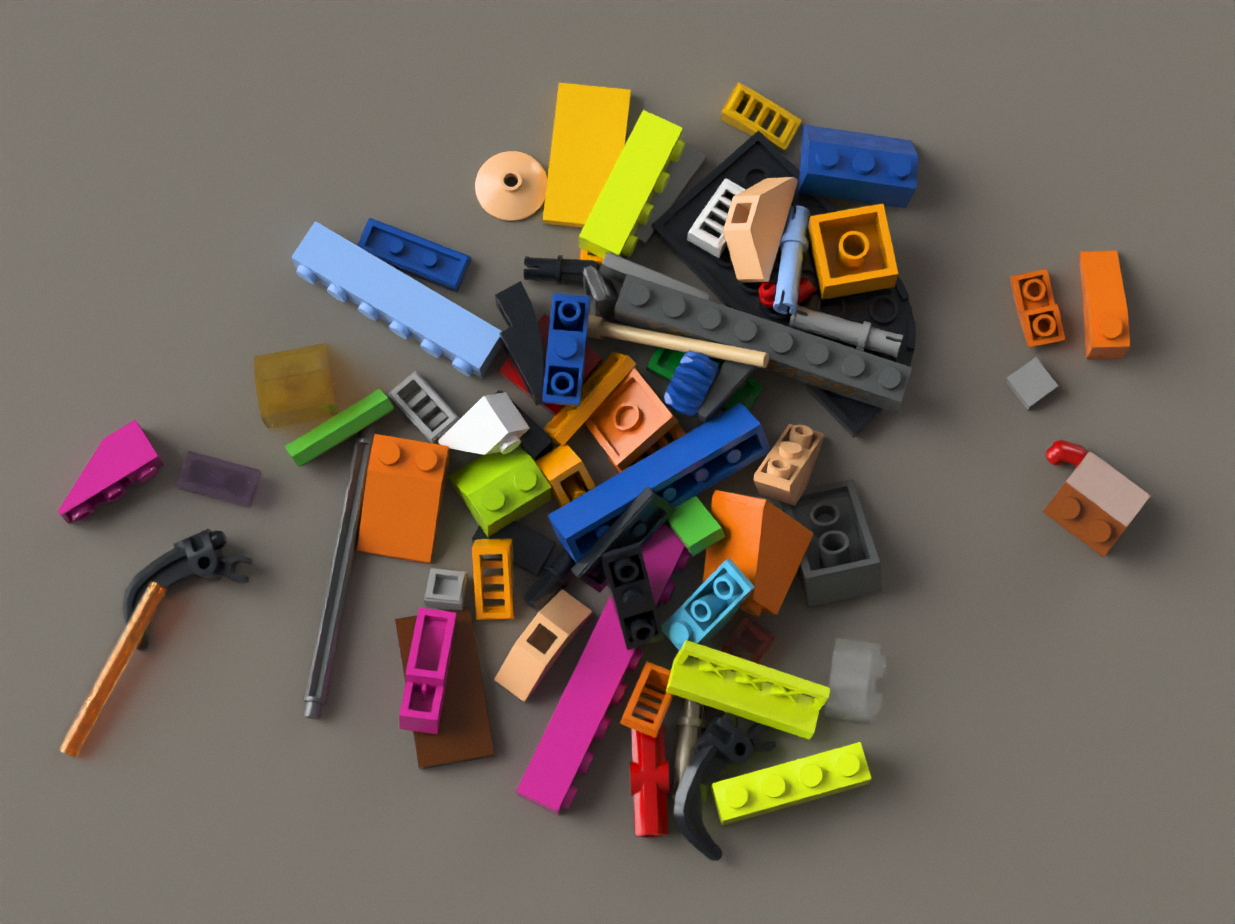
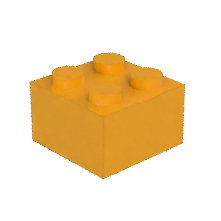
M884 204L810 216L808 235L822 300L895 287L898 269Z

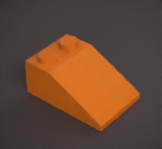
M374 434L367 469L357 552L431 564L451 461L449 446Z

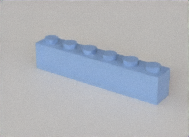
M316 221L291 257L297 269L296 274L311 284L318 281L327 286L328 289L326 291L335 299L344 303L348 299L359 305L358 311L367 318L376 321L379 317L390 324L389 329L393 333L406 340L411 336L421 342L420 347L425 352L436 358L443 355L453 361L452 367L468 377L473 373L482 378L502 347L499 334L502 332L501 330Z

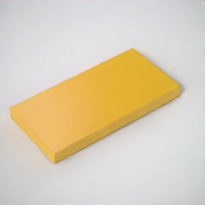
M559 83L543 224L584 227L625 146L631 98L630 89Z

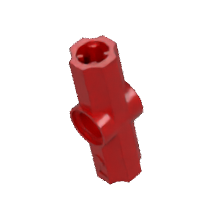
M641 719V720H644V721L649 722V723H651V724H653V722H654V721L649 720V719ZM663 721L656 738L631 728L633 762H630L631 796H634V831L636 837L659 838L668 836L667 795H669L668 760L665 761V726Z

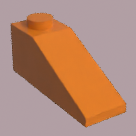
M1080 251L1086 359H1123L1130 348L1128 309L1118 252Z

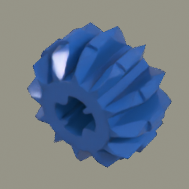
M691 350L685 353L664 395L665 404L682 415L686 414L691 417L697 415L719 372L718 363L702 353L698 354Z

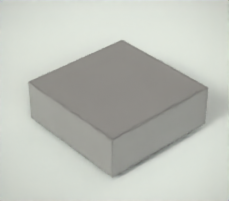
M1036 357L1005 380L1027 410L1058 388V384Z
M431 568L424 597L425 607L463 610L469 581L468 571Z

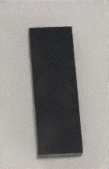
M647 486L576 563L571 571L577 578L600 593L607 586L602 566V553L639 543L642 548L676 509L669 501Z

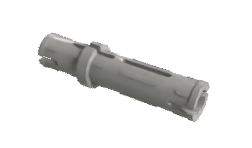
M797 305L796 313L791 315L790 328L804 330L857 346L856 349L864 351L866 348L893 356L894 358L898 356L903 339L902 334L871 327L872 323L867 321L861 324Z

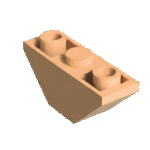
M795 177L766 178L733 196L723 232L736 278L740 282H769L798 183V179Z
M789 423L754 474L753 481L759 495L795 506L808 485L824 434L813 431L806 425H793Z
M562 589L537 613L515 642L494 681L525 703L593 611Z

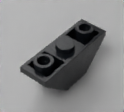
M636 543L602 553L603 570L627 650L663 640L664 637L640 544Z

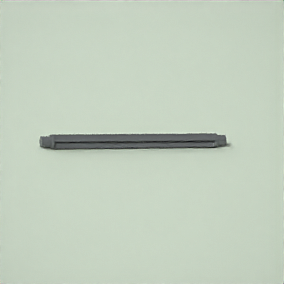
M373 425L362 429L359 432V437L355 438L350 477L346 488L306 695L303 700L306 702L303 717L320 720L322 706L326 705L327 701L326 695L331 675V666L335 655L349 583V574L352 568L361 522L367 469L374 434L377 432V427Z

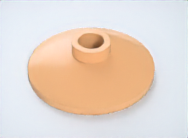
M517 151L502 152L488 159L478 172L475 183L478 201L482 208L496 219L507 222L527 219L534 215L545 202L547 175L541 164L530 155ZM509 177H514L518 180V183L513 187L506 186L504 182Z

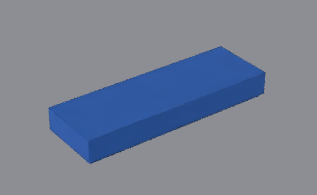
M372 218L368 219L357 244L360 248L402 272L454 292H458L471 262V256Z

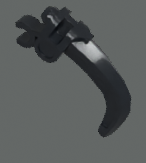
M206 529L174 543L173 549L151 562L136 574L125 589L122 610L126 627L135 649L144 651L149 645L145 618L148 605L154 597L174 583L194 574L209 581H216L226 577L239 584L249 583V577L236 575L235 567L239 563L251 564L252 559L243 554L224 557L221 548L225 546L227 539L223 531L215 530L212 532L210 529Z
M731 713L715 717L692 748L695 753L683 774L675 795L674 816L680 832L698 851L712 861H717L722 857L721 848L715 844L707 832L702 819V807L712 783H714L726 764L744 763L751 758L752 753L771 751L776 746L775 741L761 744L758 740L759 732L770 728L769 726L760 723L753 724L747 733L743 734L736 729L738 719Z

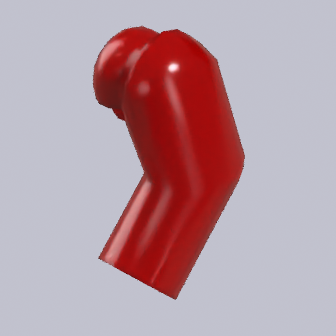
M806 277L800 279L797 305L815 292V288ZM773 281L762 283L758 290L759 300L768 308H773L777 285Z
M1065 440L1053 442V446L1046 450V458L1052 465H1060L1064 461L1073 464L1075 469L1088 454L1081 445Z

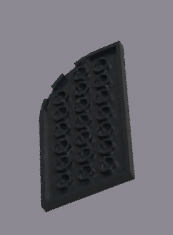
M758 130L659 217L651 227L658 237L725 306L789 327L792 315L789 313V310L787 314H781L773 308L766 307L759 300L758 290L764 282H740L737 280L728 246H726L720 258H717L688 241V232L725 178L744 189H748L766 178L795 177L798 179V183L791 206L794 207V214H796V205L807 208L810 211V216L837 212L838 210L824 196L798 193L800 172ZM727 191L724 197L732 201L735 195ZM721 203L717 207L726 213L730 209ZM714 214L711 216L710 219L725 226L726 221ZM707 225L703 229L717 238L721 236L719 232ZM807 226V233H806V238H807V240H809L808 226ZM809 240L808 250L804 252L800 279L806 277L815 288V292L798 305L861 324L867 321L872 323L871 327L902 334L903 339L897 358L866 348L863 352L910 367L915 349L916 328L909 295L900 277H897L895 287L822 300ZM781 247L778 248L769 281H773L776 285L782 252ZM800 330L854 349L857 348V346L849 343H845L842 341L820 336L811 332ZM800 382L853 438L884 410Z

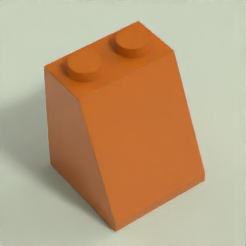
M715 490L712 496L710 514L722 527L726 537L706 548L703 583L725 560L730 558L755 587L739 608L754 616H760L761 612L777 615L814 533L768 500Z

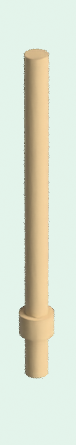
M589 316V338L602 340L604 337L686 353L691 350L712 358L764 368L767 367L769 362V353L609 323L606 318Z

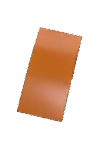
M1048 268L1010 276L1014 301L1028 348L1065 340L1059 307L1054 302Z

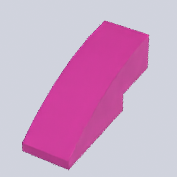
M420 607L418 609L399 713L400 729L438 734L456 624L455 612Z

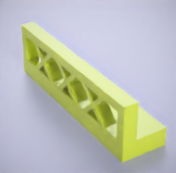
M688 640L684 642L674 658L666 688L667 693L809 740L814 735L819 710L828 700L831 690L829 687Z

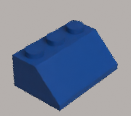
M804 125L798 193L906 208L916 190L918 155L911 140Z

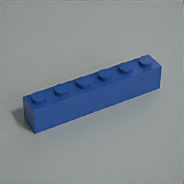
M740 402L547 516L559 542L577 563L647 486L676 508L770 452L771 448L761 423Z

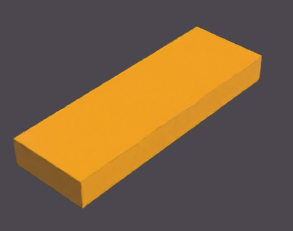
M612 352L583 384L580 407L564 405L557 415L544 427L543 431L552 438V443L564 446L633 369L636 363L629 355Z

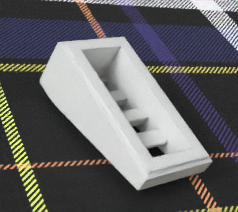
M725 178L688 232L687 240L720 258L727 246L723 232L724 226L710 218L714 214L726 221L728 213L717 208L719 203L730 208L732 201L724 197L726 192L729 191L737 195L746 189ZM707 225L719 232L721 236L717 238L703 229Z

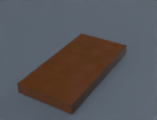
M470 606L463 607V610H445L456 613L449 672L438 734L413 731L419 769L495 756ZM417 615L395 619L405 683Z

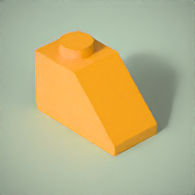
M566 443L564 446H558L535 461L551 485V494L560 507L596 487L582 460Z

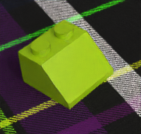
M520 446L507 454L496 452L482 455L448 476V480L487 537H490L513 521H518L551 500V485L532 457Z

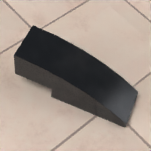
M520 281L495 294L496 306L508 326V329L499 333L500 342L537 406L542 403L543 346L539 324L532 303Z

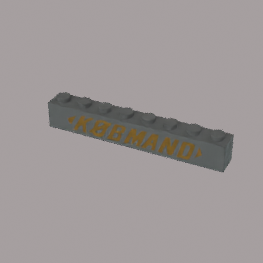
M630 274L626 275L615 305L616 321L641 329L769 353L768 365L766 368H758L897 414L913 369L912 367Z

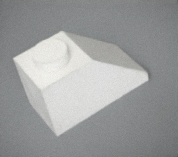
M506 392L483 396L438 442L440 445L449 446L450 449L483 455L496 452L507 454L520 445L521 440L519 438L530 428Z

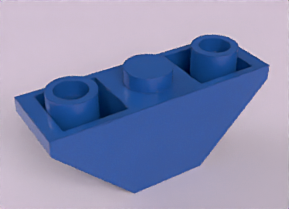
M553 293L542 403L580 407L587 351L590 296Z

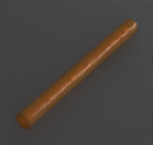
M150 581L59 747V750L72 757L77 756L168 589Z

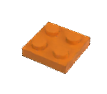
M634 367L584 424L613 462L624 471L675 426L679 420L644 376Z

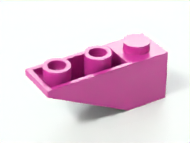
M136 419L105 437L99 444L58 510L60 516L67 523L73 520L74 522H80L88 518L94 512V507L104 501L109 503L119 499L126 493L125 488L137 481L143 483L157 475L159 472L158 468L164 465Z

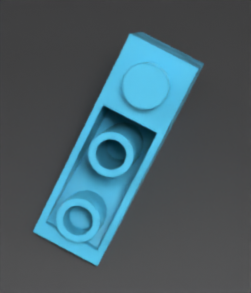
M728 558L661 626V629L678 650L681 649L686 640L704 645L732 618L755 587L736 564Z

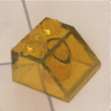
M327 343L254 356L255 386L261 419L266 428L335 416L339 413Z

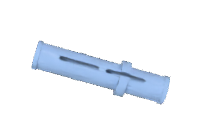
M796 205V214H794V207H790L784 234L779 244L782 252L773 309L781 314H787L788 306L790 307V314L796 313L798 308L797 301L803 256L809 246L806 233L810 211L803 206Z

